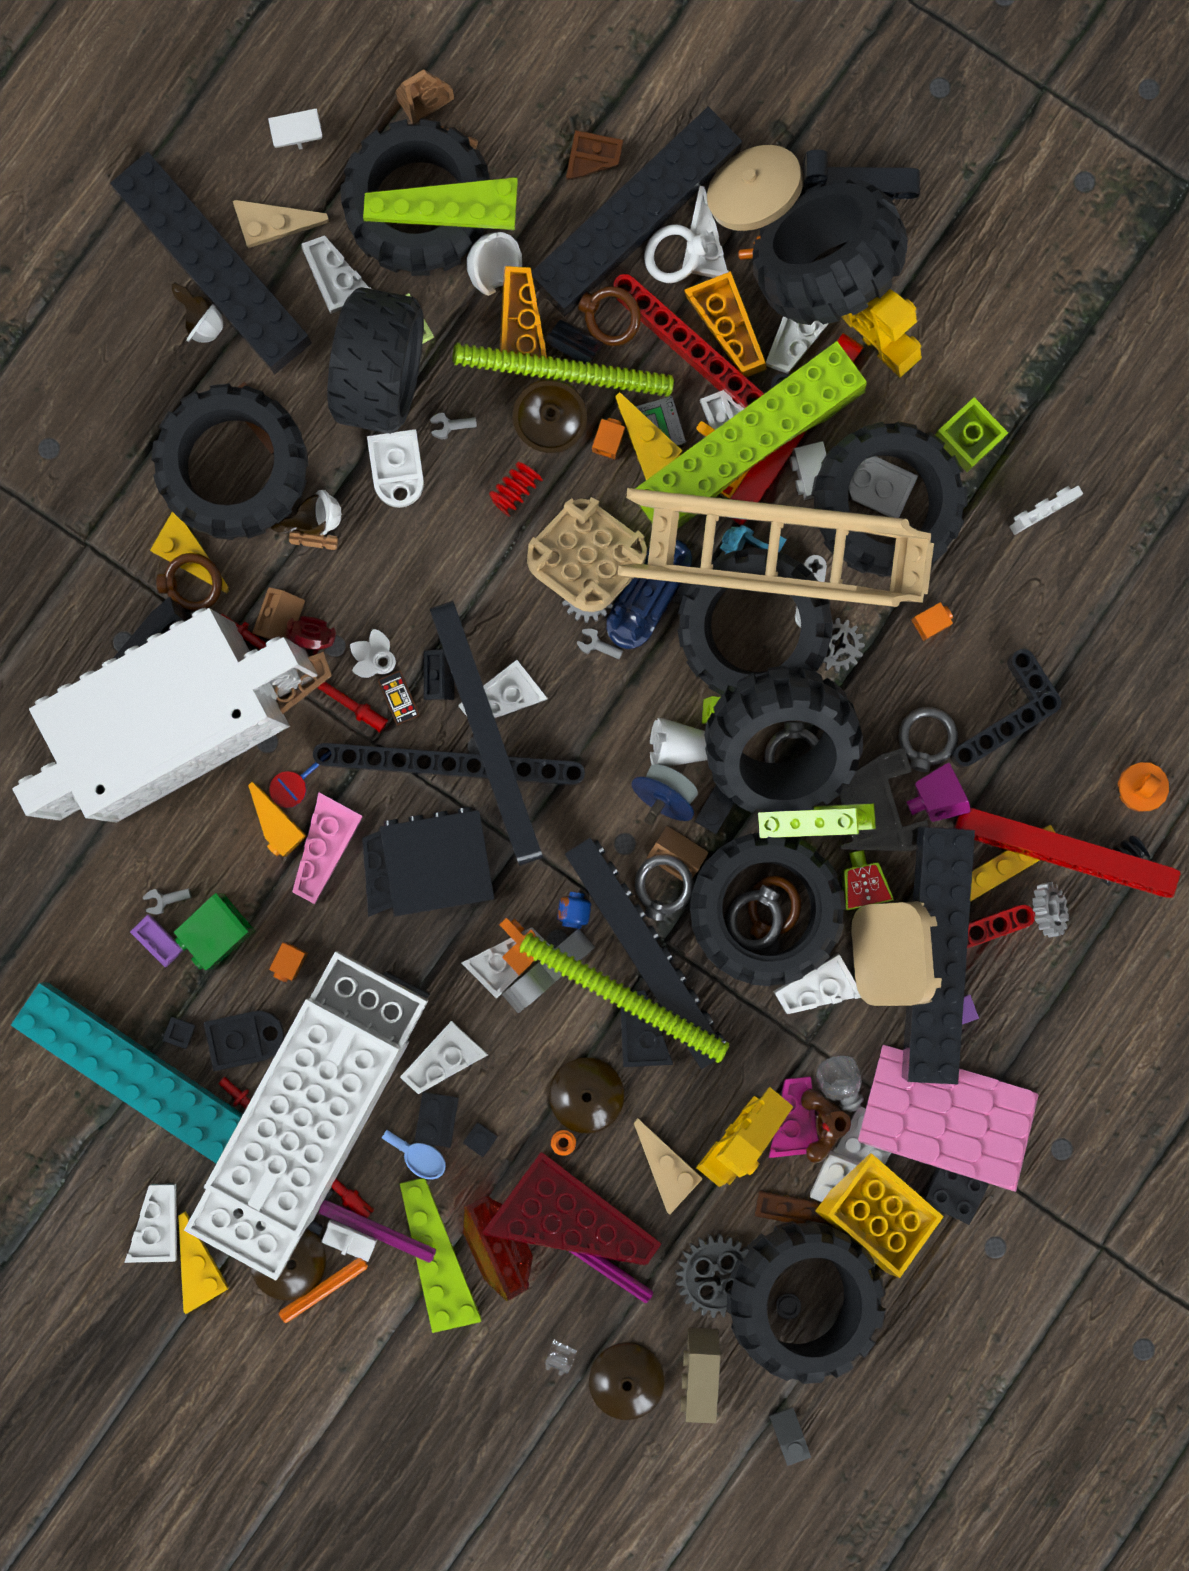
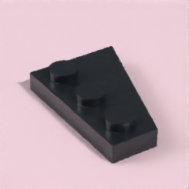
M636 990L638 992L637 995H644V999L648 1000L645 990ZM621 1006L623 1067L673 1065L659 1030L660 1028L658 1026L652 1027L653 1024L651 1022L645 1023V1019H638V1015H631V1011L628 1010L626 1012L624 1011L625 1008Z

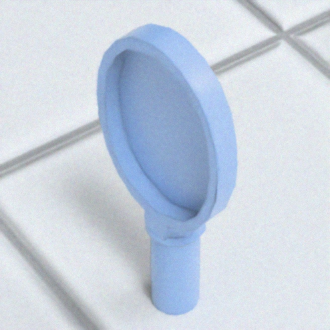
M386 1130L382 1139L405 1153V1162L414 1174L425 1179H437L443 1175L446 1162L443 1155L435 1147L424 1143H413L410 1145Z

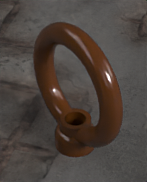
M614 286L604 287L593 295L586 292L578 306V310L585 313V321L589 332L594 338L600 340L605 345L620 346L626 344L633 339L639 330L641 323L639 305L635 298L622 288ZM606 297L620 298L627 304L630 310V326L626 332L619 336H609L603 333L596 324L595 313L599 308L600 301Z
M185 553L177 556L169 563L165 574L157 575L156 585L159 594H168L169 597L186 610L197 611L202 608H210L219 599L222 591V577L217 566L209 558L197 553ZM186 563H196L203 566L212 578V590L201 601L193 602L186 600L176 590L177 580L175 573L179 567Z
M768 876L757 882L751 891L760 890L762 885L767 887L779 886L787 891L791 899V912L786 921L783 922L779 934L782 935L790 931L797 923L801 914V897L795 885L788 879L781 876ZM758 900L747 902V910L753 924L749 932L756 938L761 939L768 934L772 925L760 918L757 910Z

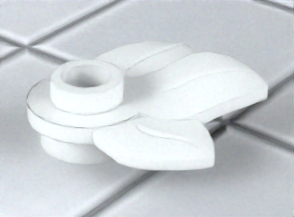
M373 629L371 631L369 642L358 641L350 644L351 652L358 661L352 670L356 675L369 678L376 673L388 674L394 669L396 660L390 652V641L379 630ZM382 658L388 660V664L384 667L379 665V660Z

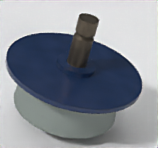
M654 764L650 766L646 777H636L633 779L632 788L643 802L652 807L644 819L647 824L653 825L660 813L679 821H689L693 818L694 811L690 804L698 795V791L694 784L680 772L664 765Z

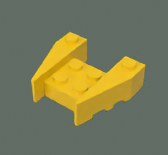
M889 289L881 298L875 297L867 303L868 308L854 316L849 313L841 316V318L864 337L862 340L867 346L871 344L875 346L879 351L877 357L901 378L922 359L921 344L915 337H909L905 334L917 322L915 305L909 299L904 300L896 292Z
M771 1087L766 1090L760 1099L753 1096L734 1123L730 1124L725 1130L726 1133L721 1140L715 1142L696 1168L718 1187L726 1183L730 1185L737 1176L740 1178L747 1173L751 1175L760 1164L757 1161L778 1131L793 1106Z

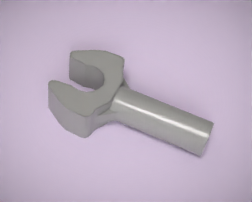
M438 413L430 419L432 424H444L442 430L432 431V435L438 439H447L451 430L477 427L476 417L450 420L445 416V413Z
M582 630L584 635L592 639L590 644L577 641V645L582 652L589 654L590 651L598 650L620 659L623 650L600 641L597 636V630Z
M189 888L165 895L161 894L158 889H153L147 892L143 899L156 898L158 901L157 906L146 909V912L162 914L166 904L189 899L192 896Z

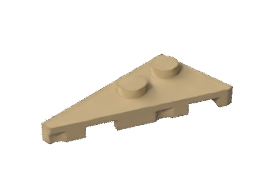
M239 200L233 201L248 248L330 223L326 213Z
M637 1118L634 1121L636 1131L668 1214H671L703 1178Z

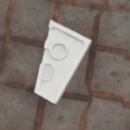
M325 235L302 243L303 252L330 314L342 310L346 299L355 289L360 287L369 288L357 271H354L349 266L342 254Z

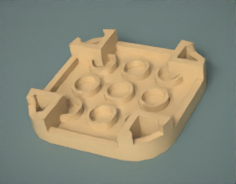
M591 497L590 500L578 499L573 501L571 498L564 504V509L536 538H532L528 546L527 564L529 570L537 579L574 607L582 611L596 612L610 605L634 578L618 576V565L645 564L647 547L644 536L639 530L634 533L599 507L598 500Z
M916 901L870 904L862 906L856 911L852 920L855 981L861 998L867 1004L874 1006L926 1004L932 1002L931 998L934 996L936 988H941L942 978H934L930 927L937 926L935 916L931 917L924 907V903Z

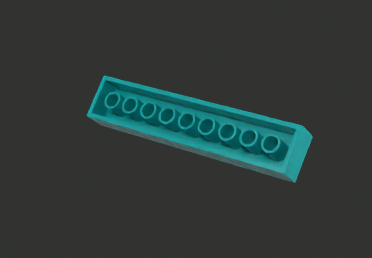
M42 982L37 985L11 1024L12 1027L216 1164L243 1116V1113L48 982Z

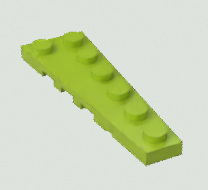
M518 178L365 193L363 219L364 221L515 230Z
M418 1178L401 1182L400 1187L411 1237L436 1249L434 1259L430 1263L416 1257L432 1333L481 1322L480 1313L455 1255V1250L450 1242L427 1180L425 1178Z

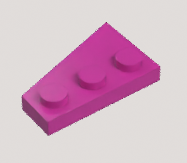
M810 1076L785 1079L781 1097L789 1102L793 1108L772 1138L769 1158L807 1154L806 1149L808 1145L818 1141L815 1110H806L801 1103L803 1092L812 1089Z

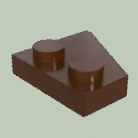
M575 130L566 179L572 180L618 167L623 140Z

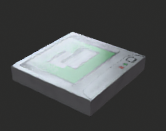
M672 396L636 406L678 447L686 445Z

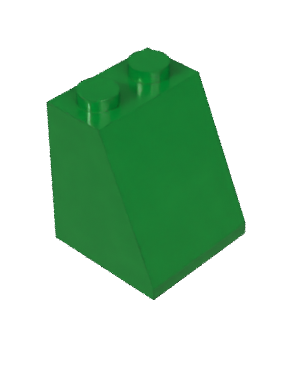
M215 893L176 929L174 934L177 936L175 939L177 944L184 951L188 949L193 955L191 958L193 963L200 970L204 968L205 971H208L256 931L224 893Z

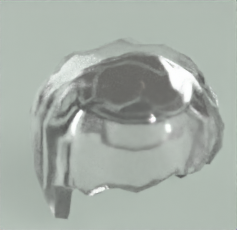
M843 1055L827 1058L816 1069L815 1076L818 1088L827 1098H831L833 1101H845L859 1092L862 1080L859 1068L853 1057Z

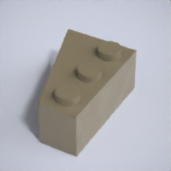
M688 1328L687 1350L683 1351V1366H686V1373H682V1389H685V1396H681L680 1412H685L686 1422L716 1423L720 1370L718 1329Z

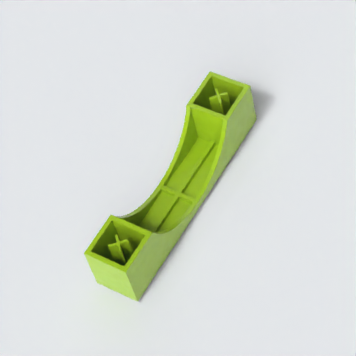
M836 341L635 489L716 498L730 484L772 452L808 429L824 423L864 394L867 381ZM639 505L649 521L653 523L654 508ZM679 512L678 528L697 514Z

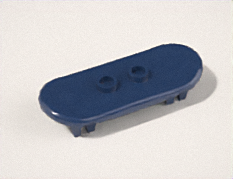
M676 539L673 565L691 567V551L686 544ZM649 546V548L647 549V553H646V554H647V555H646V560H645V564H646V565H648V558H649V549H650V546ZM634 577L621 591L607 618V631L611 640L624 649H635L646 643L681 583Z

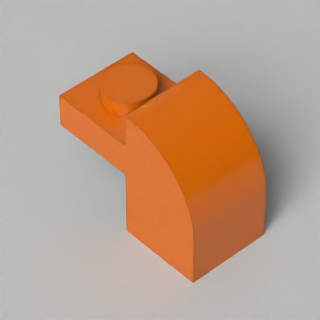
M506 918L499 925L516 944L502 958L521 976L535 962L533 960L534 957H527V953L519 952V948L526 937L521 932L525 929L515 918L512 921ZM532 929L527 933L529 934L531 932L533 933V937H537V935Z

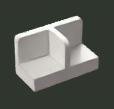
M317 109L268 118L275 148L297 144L299 149H303L302 143L322 139L321 123Z
M331 1219L327 1225L328 1228L322 1243L341 1250L343 1255L348 1253L368 1262L377 1239Z

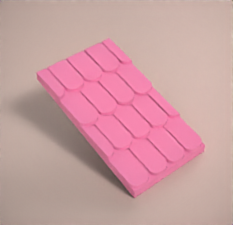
M883 1045L858 1138L859 1143L1016 1192L1038 1100V1093L959 1069L958 1085L907 1082L902 1078L903 1050Z

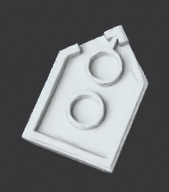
M873 456L866 458L857 467L851 478L848 490L853 501L888 517L899 518L918 476Z

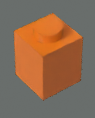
M601 419L592 446V452L615 460L625 433V426H622V423L616 419Z
M940 602L915 616L911 621L922 640L925 641L953 624L951 621L953 615L947 606L943 607Z
M282 942L269 970L275 972L273 977L287 983L288 979L293 981L296 979L308 953L287 942Z

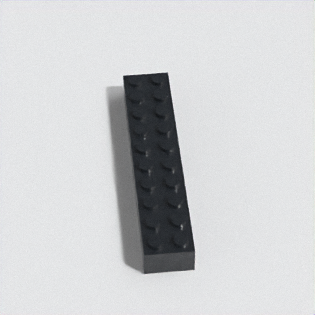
M708 106L531 272L534 286L565 317L580 303L581 298L586 292L591 293L699 191L700 186H704L731 157L741 151L742 140Z
M148 151L110 182L119 197L206 297L216 305L215 307L274 375L312 344L307 333Z
M918 826L913 902L924 903V907L929 915L936 917L937 926L930 927L934 978H942L941 988H936L934 996L931 998L932 1002L906 1006L902 1078L907 1082L958 1085L975 830Z
M589 838L565 853V856L661 1007H666L665 1010L668 1012L669 1010L673 1011L672 1014L675 1016L676 1014L680 1015L679 1018L682 1020L686 1018L687 1023L693 1022V1026L696 1028L700 1026V1030H707V1034H714V1038H721V1042L725 1043L726 1041L719 1031L714 1033L711 1025L714 1022L707 1011L703 1010L701 1012L697 1004L700 1003V1000L693 989L687 990L683 983L687 980L678 967L674 969L670 964L673 958L665 946L660 948L656 942L660 937L653 926L647 927L644 923L643 918L646 915L639 904L633 905L630 901L631 891L625 882L620 885L615 876L619 874L611 861L606 863L602 857L605 851L599 841L593 842ZM692 1045L691 1047L687 1046L701 1070L716 1061L715 1058H708V1054L702 1055V1051L699 1049L695 1051V1047Z

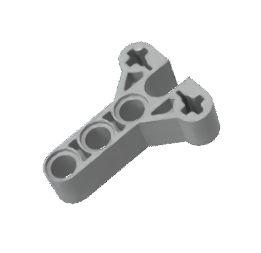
M577 929L555 949L560 948V952H567V956H574V960L578 961L593 950L595 946L580 929ZM539 962L502 995L514 1010L519 1013L562 977V973L559 971L556 973L554 968L549 969L547 964L541 965Z

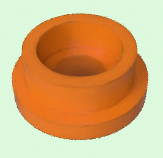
M567 1130L557 1131L551 1139L553 1151L562 1156L572 1153L576 1147L575 1136ZM561 1138L568 1140L569 1143L566 1147L559 1145Z

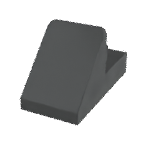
M790 1407L769 1415L787 1466L811 1458L794 1408Z

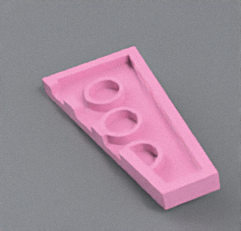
M318 793L293 893L316 904L364 816Z

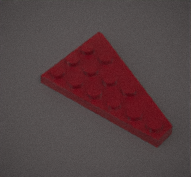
M542 1152L538 1154L482 1232L487 1236L644 1266L650 1262L661 1245L659 1241Z

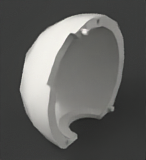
M492 232L483 235L472 245L467 256V272L473 285L481 293L488 296L496 292L495 288L503 286L505 266L522 267V253L518 243L511 235L503 232Z

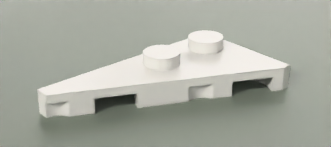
M700 186L690 230L696 236L701 234L704 236L708 253L699 257L698 264L692 274L715 278L727 273L728 270L723 257V249L719 242L716 223L708 207L707 193L704 187ZM686 248L683 267L686 265L690 257L688 248Z

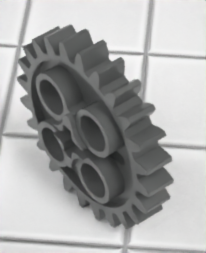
M718 1233L716 1240H713L712 1236L708 1234L707 1242L698 1237V1246L690 1242L689 1245L692 1251H682L686 1259L677 1261L683 1268L675 1270V1273L682 1277L676 1280V1284L684 1286L679 1290L680 1295L688 1294L684 1302L686 1304L693 1302L691 1307L693 1311L701 1307L700 1312L703 1316L710 1310L712 1318H715L717 1311H720L722 1317H725L728 1292L725 1290V1285L728 1281L734 1280L730 1277L731 1274L727 1273L733 1271L737 1259L743 1261L749 1250L747 1247L739 1250L742 1244L739 1240L732 1245L731 1236H728L723 1241L720 1233ZM730 1255L733 1257L730 1265H721V1259L724 1256ZM699 1261H708V1266L705 1270H696V1264ZM715 1271H719L720 1275H718V1280L713 1279ZM696 1277H706L699 1281L694 1280ZM703 1286H712V1291L709 1295L703 1296L700 1294Z

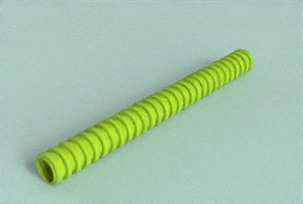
M456 343L453 348V364L458 365V363H461V366L464 367L466 364L471 368L475 365L478 369H481V367H484L485 370L492 368V371L499 369L500 372L507 370V373L514 371L518 375L522 372L525 376L527 374H530L531 377L537 375L538 378L545 376L546 379L552 377L554 380L560 378L561 381L567 379L568 382L575 380V383L578 384L582 381L585 385L589 382L592 386H595V384L599 387L605 385L606 388L612 386L613 389L620 387V390L627 388L628 391L635 389V392L642 390L646 394L649 391L652 395L657 393L659 396L664 394L666 397L671 395L674 386L673 376L669 374L666 377L662 373L660 375L655 372L651 374L649 371L643 373L642 370L636 372L635 369L628 371V368L621 370L620 367L613 369V366L606 368L603 364L599 367L596 363L593 365L589 362L583 364L582 361L576 363L575 360L568 362V359L561 361L560 358L553 360V357L550 356L546 359L543 355L540 357L536 354L530 356L529 353L523 355L522 352L515 354L514 351L507 353V350L500 352L497 348L493 351L490 347H487V349H484L483 346L476 348V345L469 347L468 344L461 346V343Z
M530 932L524 938L519 948L520 953H527L526 956L534 957V961L540 960L541 965L547 964V968H554V972H561V976H568L570 981L574 979L575 984L581 983L584 989L588 987L590 992H597V996H604V1000L608 998L611 1000V1004H614V1002L618 1004V1008L622 1006L625 1008L624 1011H631V1015H638V1019H645V1023L651 1022L653 1024L652 1027L658 1026L661 1032L663 1030L667 1031L666 1034L668 1036L672 1034L674 1039H681V1043L685 1041L688 1043V1047H691V1045L695 1047V1051L701 1050L702 1055L708 1054V1058H715V1062L719 1063L722 1061L729 1048V1042H721V1038H714V1034H707L708 1031L700 1030V1026L696 1028L693 1026V1022L687 1023L686 1018L680 1019V1015H673V1011H666V1007L663 1006L661 1008L658 1006L659 1003L653 1004L650 998L648 1000L644 999V995H637V991H630L631 988L623 987V983L617 984L616 979L610 980V976H603V972H596V968L593 967L591 969L588 967L589 964L583 965L580 959L578 961L574 960V956H567V952H560L561 949H555L553 944L549 946L546 940L540 941V937H533V933Z

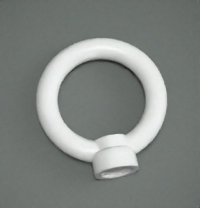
M665 226L656 231L646 245L644 253L646 268L658 281L664 283L679 282L693 272L698 264L699 257L708 253L707 243L702 234L696 236L685 226ZM680 235L687 240V248L690 253L689 260L679 271L665 273L655 264V249L665 237Z

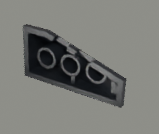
M168 597L149 614L113 658L119 659L123 657L127 649L133 646L140 647L148 643L147 639L157 633L164 634L170 630L169 627L172 624L181 620L185 622L191 619L192 616L175 600Z

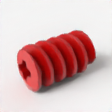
M517 462L515 465L518 471L510 469L509 474L511 478L506 476L502 478L504 485H496L498 493L494 491L489 493L495 506L508 517H511L507 510L508 508L517 510L514 504L515 501L524 502L521 497L522 493L530 496L527 487L537 488L534 479L543 481L536 471L521 462Z

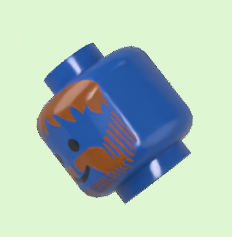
M570 892L569 896L560 898L557 919L562 922V926L582 929V925L589 923L592 903L584 899L585 894Z

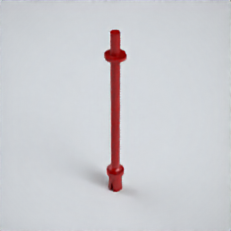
M234 622L238 632L245 641L259 650L267 647L265 641L247 630L249 626L247 622H244L241 626ZM327 682L317 687L353 711L357 721L365 722L379 733L386 726L388 719L372 710L371 705L368 703H357Z
M224 1077L218 1085L235 1099L232 1106L236 1107L240 1104L247 1109L251 1101L247 1097L250 1090L247 1088L242 1093ZM335 1179L331 1188L342 1197V1205L345 1208L348 1206L353 1212L368 1218L370 1215L368 1211L372 1213L374 1208L358 1195L359 1192L356 1189L354 1191L352 1189L348 1190L339 1180Z

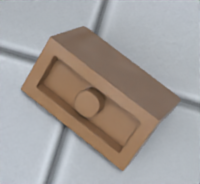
M269 587L252 633L270 640L275 637L288 639L285 635L286 624L291 618H294V621L299 620L305 600L283 590Z
M666 826L646 858L649 859L657 855L676 857L689 868L692 877H694L708 852L669 826ZM658 865L683 881L681 874L672 866Z

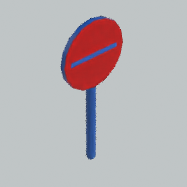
M331 751L326 752L320 760L324 762L332 755ZM315 762L301 776L290 771L281 772L276 775L269 787L270 797L273 802L283 808H292L299 805L305 798L307 791L306 783L303 779L314 771L319 764Z

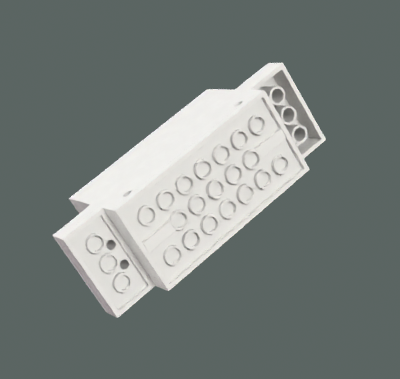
M202 608L195 611L191 619L185 622L181 620L172 624L169 627L170 630L164 634L157 633L147 639L148 643L140 647L133 646L127 649L123 657L119 659L113 658L102 664L103 668L96 672L89 671L80 676V681L61 686L57 689L58 693L51 697L44 696L35 701L36 705L29 708L57 764L52 762L43 766L41 773L35 776L28 775L18 781L19 785L12 788L26 816L62 820L81 809L85 818L117 823L285 730L290 725L284 714L280 711L276 701L278 696L274 690L276 686L279 688L278 695L281 698L292 692L291 688L294 687L295 690L299 688L298 684L301 683L300 677L304 674H308L311 677L304 678L301 683L302 686L311 681L312 677L318 676L314 666L308 659L309 656L306 650L284 637H275L266 643L267 647L259 651L257 649L249 651L233 621L210 608Z
M335 952L311 997L306 999L207 1180L204 1186L206 1190L184 1231L268 1277L277 1280L305 1229L314 1220L409 1044L407 1040L429 1000L343 953ZM238 1208L243 1210V1214L238 1212ZM261 1221L266 1223V1227L261 1225Z

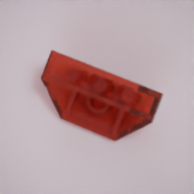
M484 1196L464 1207L463 1234L483 1279L503 1299L509 1301L529 1289L528 1280L531 1273L533 1255L527 1243L487 1236L482 1233L502 1205L500 1202L492 1200L489 1196Z

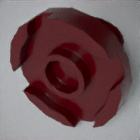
M301 616L300 621H294V618H291L287 622L285 635L294 644L301 648H309L313 651V655H316L319 649H326L333 645L336 630L334 627L331 629L326 627L327 622L324 620Z

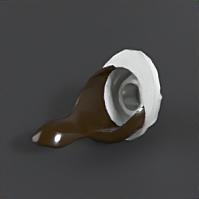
M174 282L172 284L173 295L186 307L185 328L189 334L186 341L190 342L193 339L204 343L215 340L223 328L222 316L215 308L216 305H211L206 298L195 297L187 287Z
M319 490L300 505L293 517L284 518L279 523L272 525L271 529L279 533L300 530L309 535H325L328 531L333 530L339 525L342 515L341 507L337 500L330 496L326 490Z

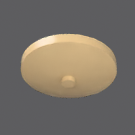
M761 145L746 149L731 157L713 176L707 191L708 207L716 221L728 229L747 231L769 225L782 217L797 201L804 181L802 168L795 155L783 147Z

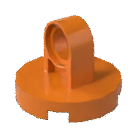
M1140 762L1131 765L1121 773L1118 780L1121 801L1128 808L1137 812L1151 811L1159 808L1165 802L1169 793V781L1166 774L1159 766L1152 763Z

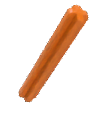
M357 1258L317 1285L305 1296L296 1299L280 1310V1318L285 1323H288L365 1271L368 1267L366 1261Z

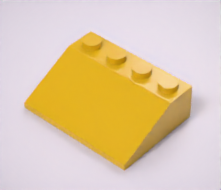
M871 1153L829 1191L816 1209V1212L835 1229L848 1234L856 1244L863 1245L874 1259V1263L882 1270L898 1278L902 1276L944 1217Z

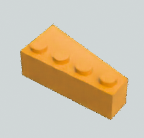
M505 266L500 352L507 350V353L514 351L515 354L522 352L523 355L525 353H529L530 356L536 354L538 357L543 355L547 359L531 268Z
M731 271L684 290L689 302L741 374L749 377L767 369Z

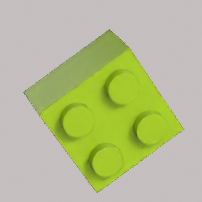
M974 397L943 425L935 436L945 443L943 448L951 456L955 455L960 466L968 472L1001 442L1008 432Z

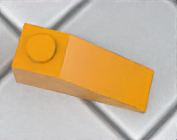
M251 782L248 786L264 837L269 842L267 847L277 857L280 854L283 857H287L307 835L256 783Z

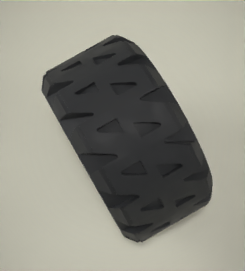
M360 287L355 289L346 299L336 326L328 372V407L334 421L337 423L389 434L394 433L404 424L411 407L417 383L424 333L423 311L419 302L414 297Z

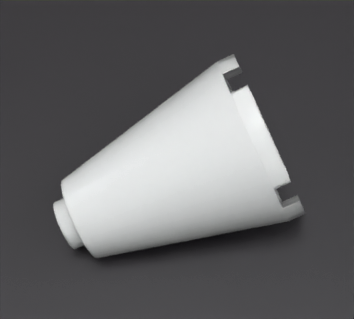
M657 718L658 720L654 721L650 737V744H653L654 752H650L652 765L659 764L668 767L707 760L705 731L664 718Z

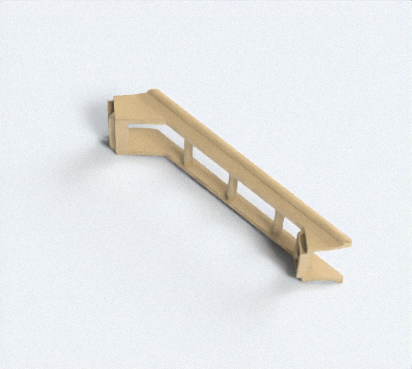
M627 488L626 498L641 506L654 508L648 565L637 563L618 565V576L892 607L899 606L901 601L923 603L924 594H928L934 543H930L931 533L917 531L909 526L907 519ZM679 512L707 515L700 568L673 565ZM719 516L771 522L765 575L713 570L711 561L716 521L719 520ZM784 524L836 529L830 583L777 577L776 566L780 533ZM849 531L896 538L890 591L842 584L841 573L845 540Z

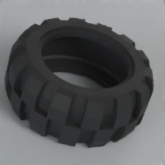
M750 833L725 844L705 862L696 876L697 879L690 899L691 926L697 943L703 949L706 957L719 970H722L732 978L751 985H786L803 979L805 975L814 969L817 970L830 957L829 953L834 945L839 942L844 927L842 921L843 911L846 907L844 891L841 890L837 880L838 875L830 862L825 860L816 851L817 848L802 839L794 837L768 836V838H760V833ZM757 863L777 864L793 872L804 884L811 905L809 923L802 937L787 950L771 955L754 954L735 942L725 926L722 914L723 898L729 883L740 871Z

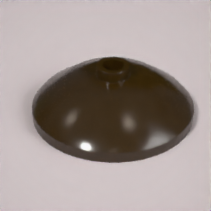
M545 379L530 384L520 393L513 409V423L518 436L529 447L540 452L557 453L572 447L581 438L586 428L587 409L583 398L572 386L559 380ZM548 408H553L555 410V414L550 415L547 413L546 410Z
M578 1058L572 1060L558 1070L551 1082L549 1091L551 1109L558 1121L572 1131L579 1133L601 1131L610 1126L622 1110L624 1103L622 1081L610 1065L599 1059ZM583 1093H590L592 1096L591 1100L584 1101L582 1099Z
M307 1228L305 1229L289 1259L295 1261L294 1267L287 1268L286 1264L277 1280L250 1267L254 1282L265 1294L279 1300H293L305 1296L317 1286L325 1270L326 1254L320 1238L314 1232Z
M623 1342L609 1346L597 1356L590 1369L589 1389L594 1402L604 1413L616 1419L633 1420L645 1416L656 1407L664 1390V1373L659 1360L650 1350L636 1343ZM625 1381H629L632 1386L629 1389H625L622 1387V1384Z

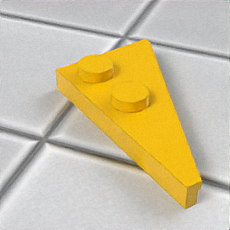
M619 392L615 396L618 408L624 419L628 435L637 454V459L645 479L648 480L674 461L683 451Z
M173 512L150 549L151 552L169 562L185 553H197L209 558L188 526ZM186 563L180 567L212 585V578L203 566L196 563ZM222 577V591L227 594L229 587Z
M185 1211L178 1217L183 1311L187 1314L228 1290L229 1286L204 1242L184 1231L190 1220Z

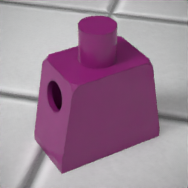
M950 763L943 765L917 781L915 786L918 797L906 801L911 815L925 810L932 822L971 812L969 801Z

